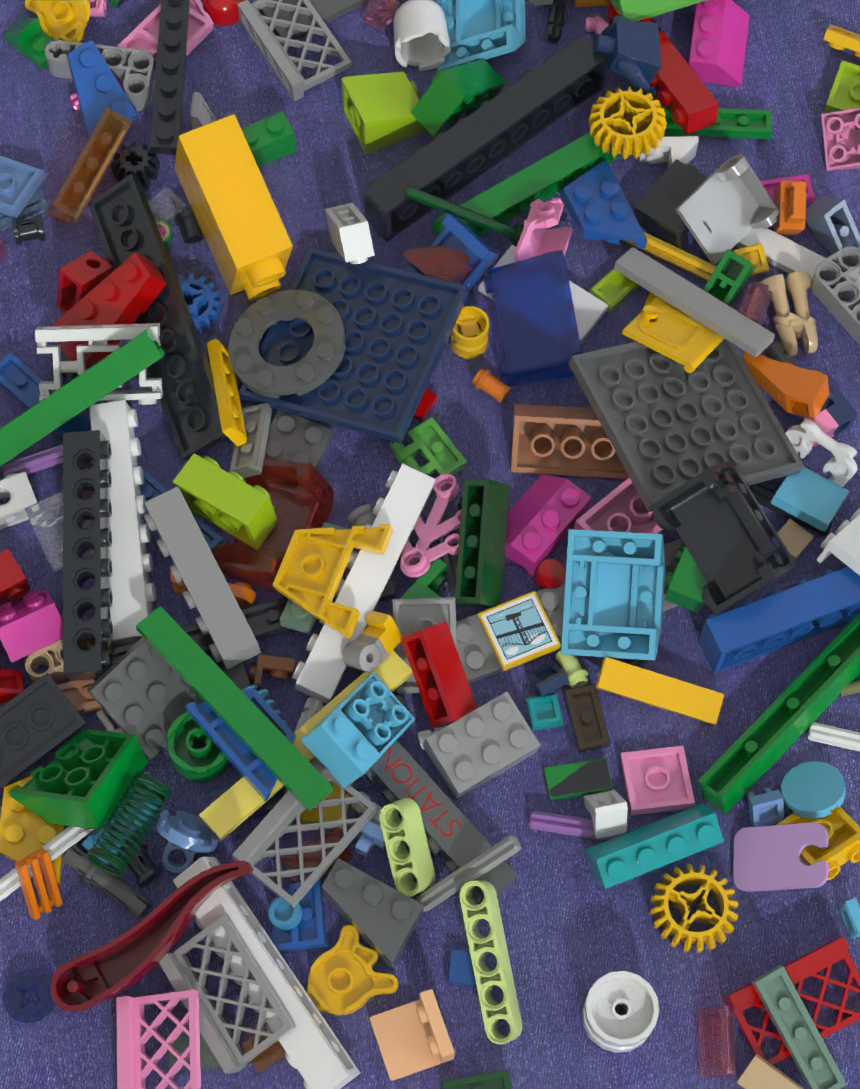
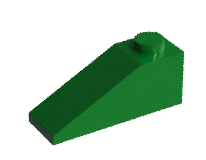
M727 249L703 290L731 307L745 288L758 265Z

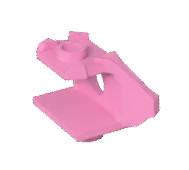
M552 198V200L544 203L537 199L530 203L531 207L528 208L529 215L524 220V228L513 254L515 261L520 263H555L564 259L573 229L572 226L546 229L558 225L564 205L559 198Z

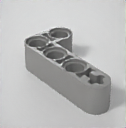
M62 40L50 42L45 48V56L50 73L55 77L72 79L66 55L85 43ZM95 44L115 78L121 79L124 92L134 109L141 111L150 106L156 73L152 54L140 49Z
M847 246L816 266L811 290L860 345V289L854 283L860 275V249Z

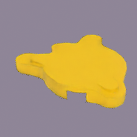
M25 0V8L38 16L40 26L46 35L55 40L81 42L90 17L89 0Z
M347 924L341 929L336 945L321 954L312 964L306 993L320 1013L336 1016L348 1015L362 1008L370 998L376 995L395 993L398 989V980L392 974L379 973L372 970V966L378 961V953L373 949L362 946L359 942L358 931L354 926Z

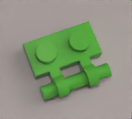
M433 417L408 432V439L411 441L410 445L405 447L402 443L397 442L391 445V449L396 454L395 459L400 465L403 463L428 476H432L435 473L437 476L442 474L454 475L467 467L466 459ZM419 453L427 462L423 467H420L414 459V456Z

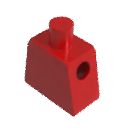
M89 251L59 269L56 307L66 313L113 272V267L109 263L107 256L102 259L96 253Z

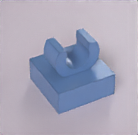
M767 787L764 788L765 793L755 796L753 792L748 793L749 820L753 827L767 826L784 820V801L779 790L772 791Z
M369 821L357 834L359 840L355 846L356 853L367 858L373 845L382 850L384 849L385 842L381 826Z

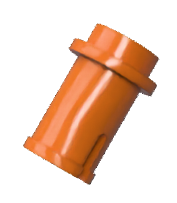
M481 368L472 381L476 385L475 389H482L499 403H502L511 391V387L492 376L489 369L485 371Z

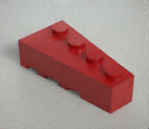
M135 252L51 326L134 324L141 313L145 314L167 282L152 260ZM108 340V343H119L121 340ZM63 341L57 343L69 361H76V346L78 344H89V341ZM113 351L85 352L86 370Z

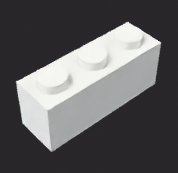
M353 203L324 209L331 243L345 262L360 264L368 260L367 257L375 256L368 221Z

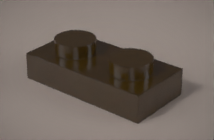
M595 684L565 690L564 692L579 753L610 747V739Z

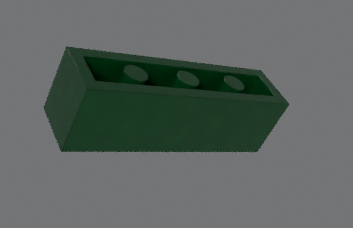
M491 479L464 480L455 585V603L472 607H496L501 605L510 487L508 484Z

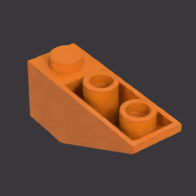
M744 352L743 359L756 383L786 412L816 420L830 394L828 375L822 374L817 370L797 367L789 362L769 359L761 354L755 358L749 353Z

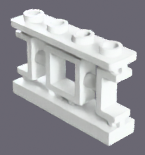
M160 323L38 327L35 329L37 354L52 353L54 381H42L39 383V401L52 393L50 390L63 386L62 373H78L79 375L86 370L85 352H110L121 347V343H108V340L133 339L147 328H150L151 334L160 345ZM89 341V344H78L76 346V361H61L60 345H48V342ZM144 369L139 373L140 387L152 386V389L113 390L98 401L138 400V404L141 405L156 404V399H161L163 396L162 378H147V371Z

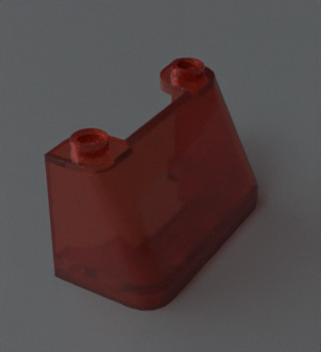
M264 459L262 474L243 479L248 485L252 487L258 485L270 494V500L275 508L274 511L278 523L258 550L235 538L232 546L229 544H219L212 554L224 576L278 592L273 587V582L294 531L298 529L322 528L324 522L328 521L333 508L334 491L311 463Z

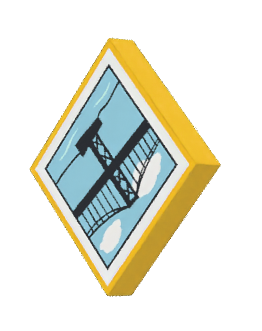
M535 591L478 613L479 622L502 671L560 649L561 644Z

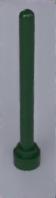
M407 187L404 190V195L409 199L509 237L514 246L517 247L524 228L523 224L513 227L414 187Z

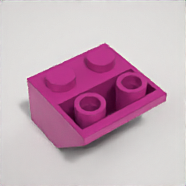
M33 590L23 596L24 600L13 605L11 602L0 605V640L11 663L63 639V621L47 590Z

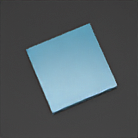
M803 467L800 472L786 477L774 495L771 504L825 532L850 491Z

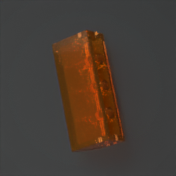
M108 107L105 109L47 210L46 215L67 224H75L131 126L132 121Z

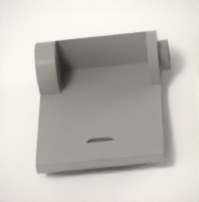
M743 154L733 156L724 162L675 209L712 265L717 264L727 249L731 250L753 228L762 227L765 229L772 226L778 220L777 216L779 214L778 207Z

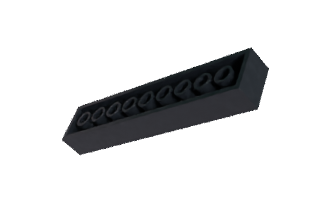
M586 34L577 40H571L562 51L547 57L538 68L527 71L518 82L512 86L507 85L498 96L490 101H484L469 116L461 117L455 126L446 132L442 131L437 134L431 143L425 147L417 148L411 154V157L402 163L394 164L384 176L370 181L364 189L365 219L386 242L394 238L434 209L407 198L404 195V190L407 187H414L447 200L602 90L608 56L605 53L594 51L593 41Z

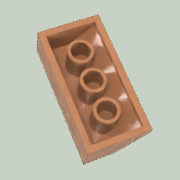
M514 404L511 472L618 479L629 478L593 408Z

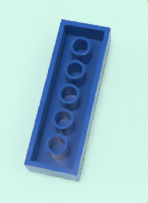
M837 567L831 568L823 572L821 577L810 581L809 578H805L793 584L790 589L784 591L775 589L758 601L754 602L752 599L739 603L734 610L726 613L723 610L716 615L714 613L710 614L705 621L698 642L713 674L852 622L860 613V576L849 567L840 570Z

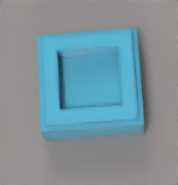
M854 898L845 901L839 910L851 939L860 937V907L857 899Z

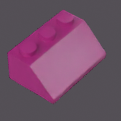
M707 0L696 4L688 64L704 83L741 88L750 15L733 0Z
M541 474L507 514L504 555L533 576L540 563L548 559L565 540L569 529L574 528L576 520L589 510L592 497L568 479Z

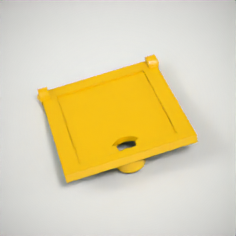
M658 296L649 305L645 306L643 311L622 332L623 335L684 365L687 373H692L725 339ZM650 319H656L655 322H649Z

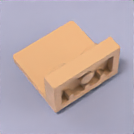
M432 989L421 992L417 1001L370 1017V1023L391 1081L454 1060L455 1052Z

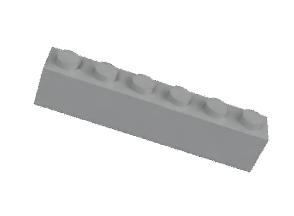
M177 486L144 502L148 513L143 516L151 532L158 531L161 539L156 542L164 558L170 555L174 564L169 566L177 583L183 581L187 591L182 592L190 610L196 607L200 614V617L195 620L203 636L210 634L214 643L209 645V648L216 662L223 660L226 668L229 669L260 654L258 642L179 487Z

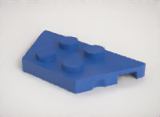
M607 161L601 162L563 188L562 198L582 238L601 239L614 244H619L621 239L636 242V248H645L647 238Z
M255 689L242 691L274 726L294 744L296 735ZM195 702L188 703L185 706L187 713L262 799L266 801L270 797L277 778L205 702L199 704Z

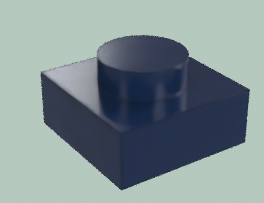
M554 661L526 675L530 686L541 696L555 693L560 687L569 683L566 672Z

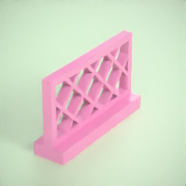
M193 989L135 998L131 996L116 997L117 1089H147L145 1087V1078L152 1069L163 1078L155 1089H165L168 1084L173 1089H182L172 1079L183 1065L190 1070V1080L183 1089H201L199 991ZM189 999V1011L180 1021L171 1011L180 1000ZM156 1004L162 1011L150 1025L144 1018V1005ZM168 1016L177 1024V1027L165 1039L156 1030ZM184 1031L189 1036V1046L181 1055L172 1044ZM153 1035L162 1043V1046L150 1058L145 1053V1044ZM169 1050L178 1060L166 1074L157 1063Z

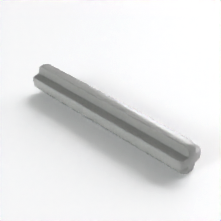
M510 835L417 896L415 900L424 905V912L431 910L461 890L465 883L478 879L519 852L521 844L517 837Z

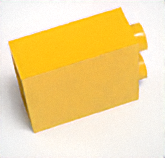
M235 114L179 135L174 169L229 294L233 295L245 290L248 299L252 301L277 291L281 288L279 278L286 274L285 268L293 245Z

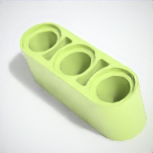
M403 798L385 805L380 811L379 820L394 883L399 892L412 897L431 888L435 882V871L418 804L410 798ZM398 811L402 815V820L398 816ZM405 842L408 844L410 852L406 849ZM413 874L417 879V883L413 879Z

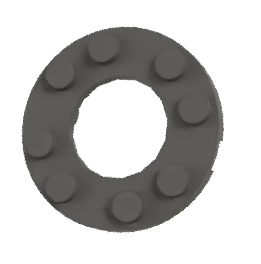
M306 290L279 291L258 299L237 320L229 339L228 352L230 363L239 380L248 389L259 395L269 398H280L281 395L296 393L297 396H300L323 384L339 366L346 348L345 326L336 308L321 295ZM300 319L312 327L314 332L313 346L308 354L297 363L288 366H274L265 362L260 356L259 343L262 335L268 327L276 325L277 321Z

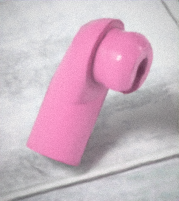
M598 15L585 19V30L587 32L595 31V34H601L609 26Z

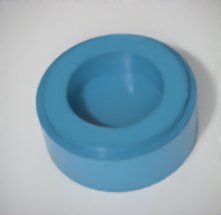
M281 897L275 898L268 909L270 921L282 930H290L296 927L303 915L300 903L293 908Z

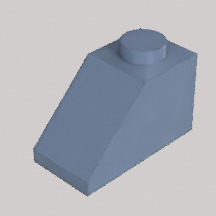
M822 196L806 208V221L812 235L829 252L834 254L847 246L860 249V234L845 199Z

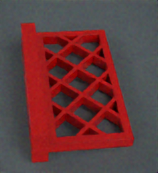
M844 937L833 939L783 965L793 985L796 984L795 989L800 998L815 1003L811 1018L816 1028L822 1030L819 1032L822 1039L860 1019V1011L854 1012L844 1008L849 990L860 994V974L847 951L850 948ZM843 960L848 970L845 984L829 978L832 964ZM825 969L823 976L816 974ZM809 976L821 980L817 999L800 993L804 979ZM852 980L856 987L851 986ZM752 982L722 997L727 1008L731 1009L754 1056L758 1054L766 1060L760 1049L763 1035L780 1040L777 1054L766 1061L774 1065L791 1056L788 1049L784 1050L785 1043L781 1036L765 1031L769 1014L765 1006L759 1004L761 999ZM827 983L843 988L839 1006L822 1001ZM821 1005L837 1011L834 1024L829 1027L816 1023ZM752 1006L765 1010L760 1029L748 1025L742 1011ZM843 1013L850 1015L841 1020ZM752 1031L758 1033L757 1039H755Z

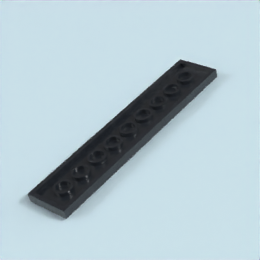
M130 174L88 202V206L113 271L136 252L152 260L167 282L145 314L141 313L134 324L160 323V347L165 354L161 359L150 365L148 369L151 378H162L163 396L160 402L182 460L188 461L194 453L199 455L228 437L222 432L212 371L139 177Z

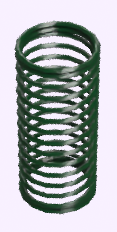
M140 772L135 774L133 780L130 781V786L126 788L127 792L123 793V798L115 806L112 817L108 818V823L104 824V829L100 831L101 835L97 837V841L93 843V848L89 849V853H87L90 862L111 875H124L125 869L128 868L127 863L132 862L130 856H135L134 850L139 849L138 844L143 843L142 838L146 837L145 832L150 831V825H154L153 820L157 819L156 813L161 812L160 807H164V801H167L169 796H171L169 788L151 775ZM139 778L144 779V780H147V781H149V782H151V783H148V782H146V781L139 780ZM136 789L141 790L149 796L157 799L158 801H160L161 804H157L149 798L141 795ZM132 795L137 796L143 799L144 801L148 802L149 804L155 806L158 809V811L153 810L145 804L139 802ZM129 802L138 804L140 807L151 812L155 817L147 815ZM126 808L134 810L138 814L146 817L151 823L143 821L137 816L131 814ZM122 814L132 817L142 823L147 829L139 827L126 819ZM118 820L128 823L129 825L138 829L143 835L135 833L134 831L130 830L129 828L121 824ZM115 827H119L129 832L130 834L138 838L139 841H136L124 835ZM112 833L127 839L132 844H134L135 847H132L120 841ZM108 839L121 844L122 846L130 850L132 853H128L116 847ZM105 846L115 849L116 851L126 856L129 860L119 857L118 855L112 853ZM95 856L106 860L119 870L113 869L105 865L104 863L99 861Z

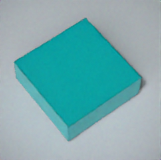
M557 693L526 698L532 731L563 726Z

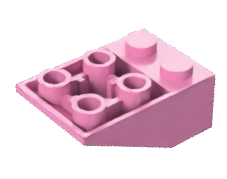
M860 108L821 114L827 171L860 168Z

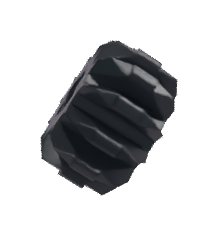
M134 141L131 147H126L122 144L121 152H114L111 171L114 173V179L117 183L130 174L138 176L141 185L147 188L151 185L150 181H157L160 162L157 159V154L150 153L146 143L137 147Z

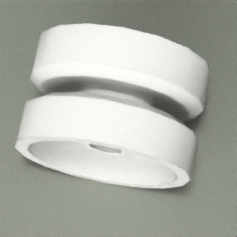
M627 971L610 972L599 978L590 988L582 1010L583 1026L590 1039L602 1049L615 1053L629 1052L641 1046L656 1026L659 1015L658 997L652 986L641 976ZM615 1007L618 1011L621 1008H623L626 1011V1014H617L615 1011Z

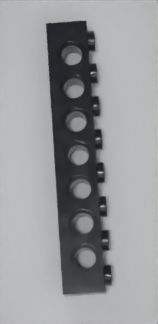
M100 430L63 433V673L71 681L99 679L113 665V653L111 649H108V638L113 636L112 620L108 618V607H112L113 604L112 590L108 588V577H112L113 571L112 561L108 558V547L112 546L111 529L107 528V517L112 516L111 500L107 499V488L112 486L111 472L107 469V459H111L112 451L110 441L105 439ZM94 461V465L90 469L82 470L85 463ZM95 490L91 498L82 499L85 492ZM87 520H95L91 528L82 529L83 524ZM95 549V553L91 558L82 559L83 554L87 550ZM95 579V583L91 588L82 589L85 581ZM95 609V614L92 618L83 620V614L87 610ZM89 639H95L94 647L84 651V643Z

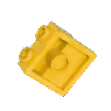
M837 806L831 810V814L825 817L813 819L799 817L793 813L776 824L786 825L815 822L826 828L828 831V847L806 846L802 850L800 858L801 862L807 866L813 865L816 862L827 861L829 863L827 880L833 879L839 873L840 866L850 860L852 863L860 861V826L841 807L838 808Z

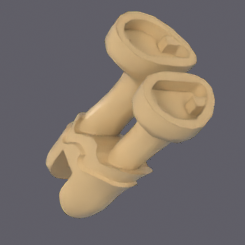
M801 271L788 274L785 280L783 274L771 276L759 282L756 287L759 289V296L771 299L776 312V316L773 317L775 329L779 334L786 354L790 357L797 355V338L802 339L804 350L807 354L814 353L818 347L815 319L810 315L807 300V290L811 287V277L809 273ZM786 288L791 293L796 315L790 313Z

